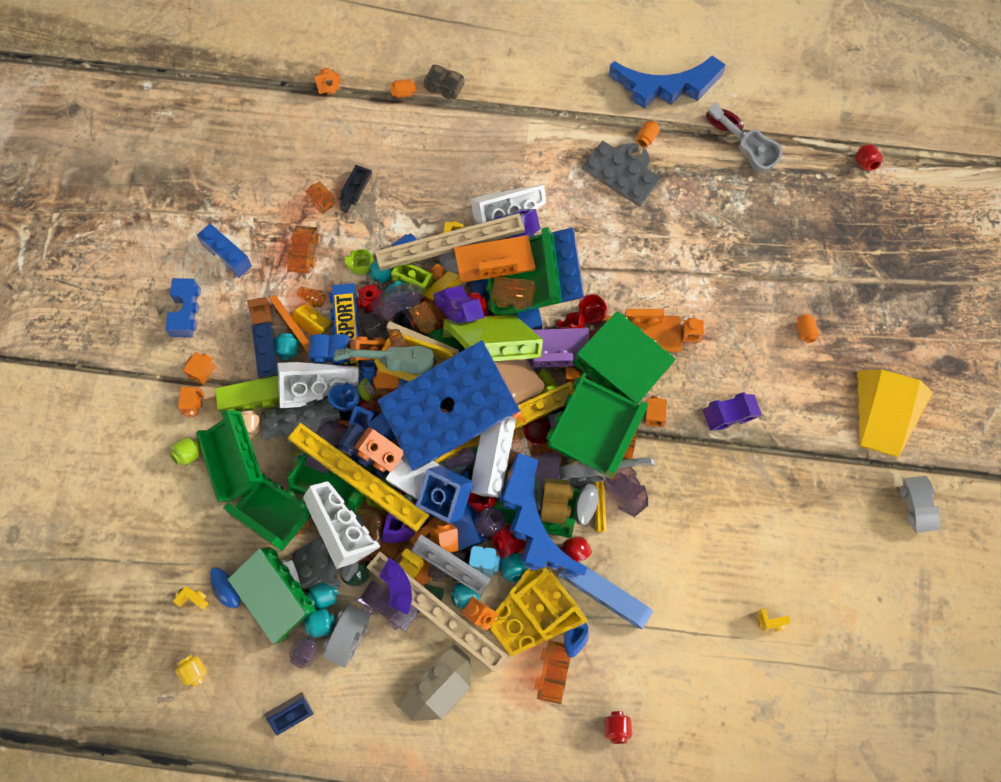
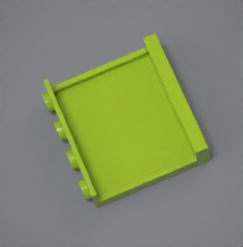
M516 315L484 316L485 318L466 323H457L450 319H444L443 338L455 337L466 349L483 340L494 361L541 358L543 339Z

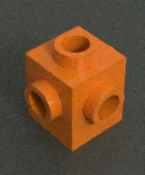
M330 67L320 70V73L313 74L319 94L326 93L329 95L336 93V90L340 89L341 79L339 73H335L334 69L330 70Z

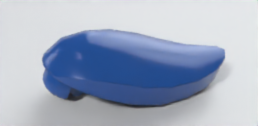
M212 568L210 572L211 585L218 601L228 608L239 607L240 596L228 581L230 575L220 568Z
M586 623L565 632L564 648L570 658L575 657L588 641L589 628Z

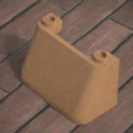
M526 359L494 361L517 405L539 396L544 391V382L537 376Z

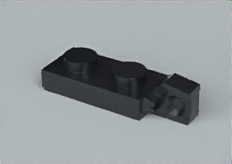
M359 165L354 166L340 192V200L342 201L339 206L341 211L347 213L351 205H355L358 202L373 174L372 170Z

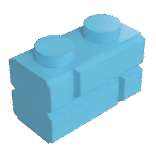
M478 546L472 547L469 561L471 567L487 577H493L495 572H499L500 556L496 555L495 549H483V547Z

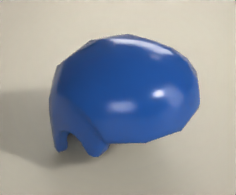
M345 382L344 385L335 384L329 391V404L339 411H350L359 403V390L351 383Z

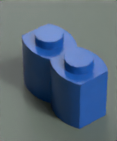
M343 334L311 335L309 359L314 364L332 362L335 365H343L349 362V358L334 361V353L338 349H349V341L351 339L348 335Z

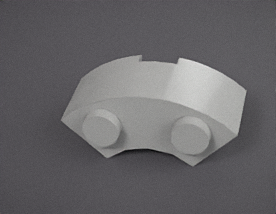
M927 476L903 478L900 494L907 506L908 514L906 518L908 525H911L916 533L940 530L939 507L934 505L933 495L935 491Z
M349 604L345 611L341 610L337 617L338 624L332 636L328 637L324 643L323 648L326 650L323 658L346 668L355 655L359 642L368 628L372 614Z

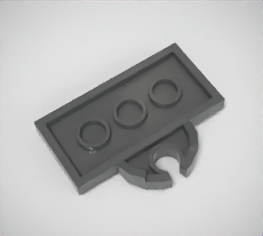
M602 141L582 166L583 171L641 207L661 181L660 176L648 169L649 154L645 148L642 149L640 156L632 154L639 148L637 143H627L616 149Z
M328 395L324 396V399L307 402L306 405L301 407L270 408L262 412V434L265 440L284 435L286 441L292 445L293 443L288 440V437L300 423L320 436L322 425L341 420L340 411L329 404Z
M359 513L355 514V519L362 527L365 526L366 528L363 516ZM321 536L292 554L301 586L305 589L319 580L332 588L339 587L341 582L337 580V575L340 571H343L342 577L347 582L354 573L358 572V562L337 569Z

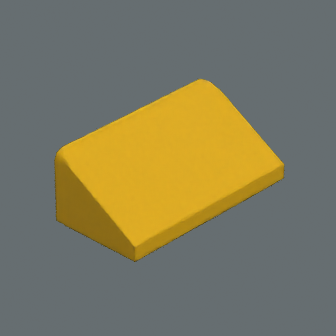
M448 271L428 288L422 296L433 306H436L433 294L444 289L459 286L461 284L460 276Z
M306 303L295 309L292 314L296 324L310 335H325L334 324Z

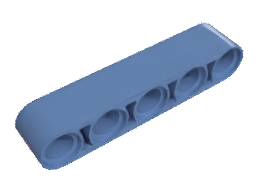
M588 567L585 575L577 576V578L566 575V571L562 569L558 573L562 579L641 630L653 614V610Z

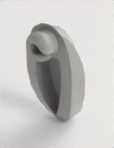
M592 483L586 484L577 496L574 514L578 525H586L597 508L599 495L596 486Z

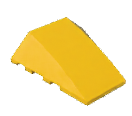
M883 369L857 371L858 413L860 418L859 446L898 458L933 392L921 380Z
M545 566V569H537V571L528 569L525 571L504 602L497 608L496 612L499 614L490 626V629L512 657L589 621L555 574Z

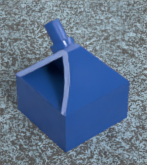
M440 465L427 469L416 507L449 524L462 519L473 485V481L469 480L471 474L465 470L462 475H459Z

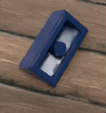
M301 692L267 712L266 719L276 736L312 716L314 712L304 693Z

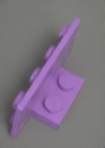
M589 329L533 330L543 339L541 358H529L526 360L532 368L575 366L572 363L575 356L589 341Z

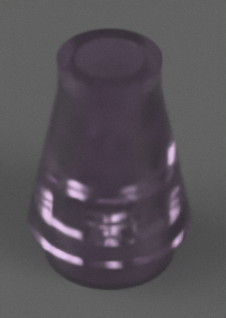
M465 446L450 457H447L446 462L449 469L473 465L476 460V454L472 446L468 448Z

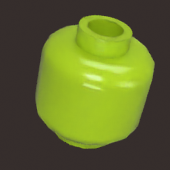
M184 437L171 446L169 453L177 465L187 466L199 458L201 447L195 439L191 440L188 437Z

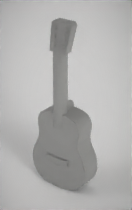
M717 102L708 109V112L716 120H719L741 140L738 150L747 157L749 164L755 171L759 173L768 172L781 159L782 148L776 141L766 138L757 129H753L748 133L742 132L723 115L724 112Z
M633 458L622 460L618 469L637 465L656 467V463L651 458ZM584 464L567 465L558 468V479L569 480L571 487L605 481L607 477Z

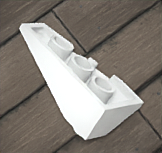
M541 184L486 194L470 200L473 217L477 224L491 221L497 216L512 214L520 209H537L546 203L544 185Z
M302 362L277 363L280 408L301 407L306 405L307 402L324 399L323 397L329 394V391L335 384L344 385L345 382H348L358 387V367Z

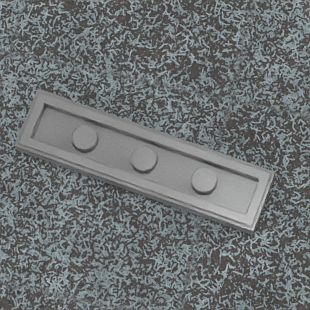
M420 535L411 550L480 595L491 580L423 535Z

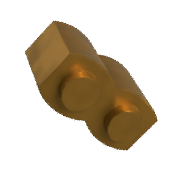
M544 478L540 507L541 522L565 524L566 518H570L571 506L567 505L568 499L573 497V487L570 486L569 480Z

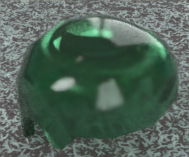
M360 561L358 572L354 573L348 582L340 573L341 580L349 586L365 584L371 577V571L366 568L370 561Z

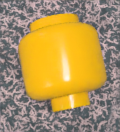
M189 655L177 663L178 667L175 669V673L184 686L192 684L194 688L204 681L203 676L207 673V669L198 656L192 657V655Z

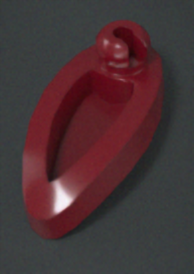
M722 109L723 115L742 131L744 124L741 119L734 113ZM707 111L706 118L712 126L720 130L730 131Z

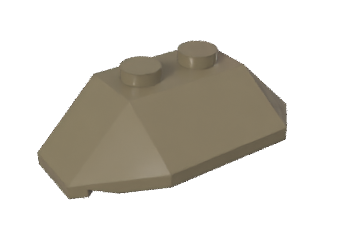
M456 644L452 646L409 689L398 704V707L412 721L443 719L471 688L470 658Z

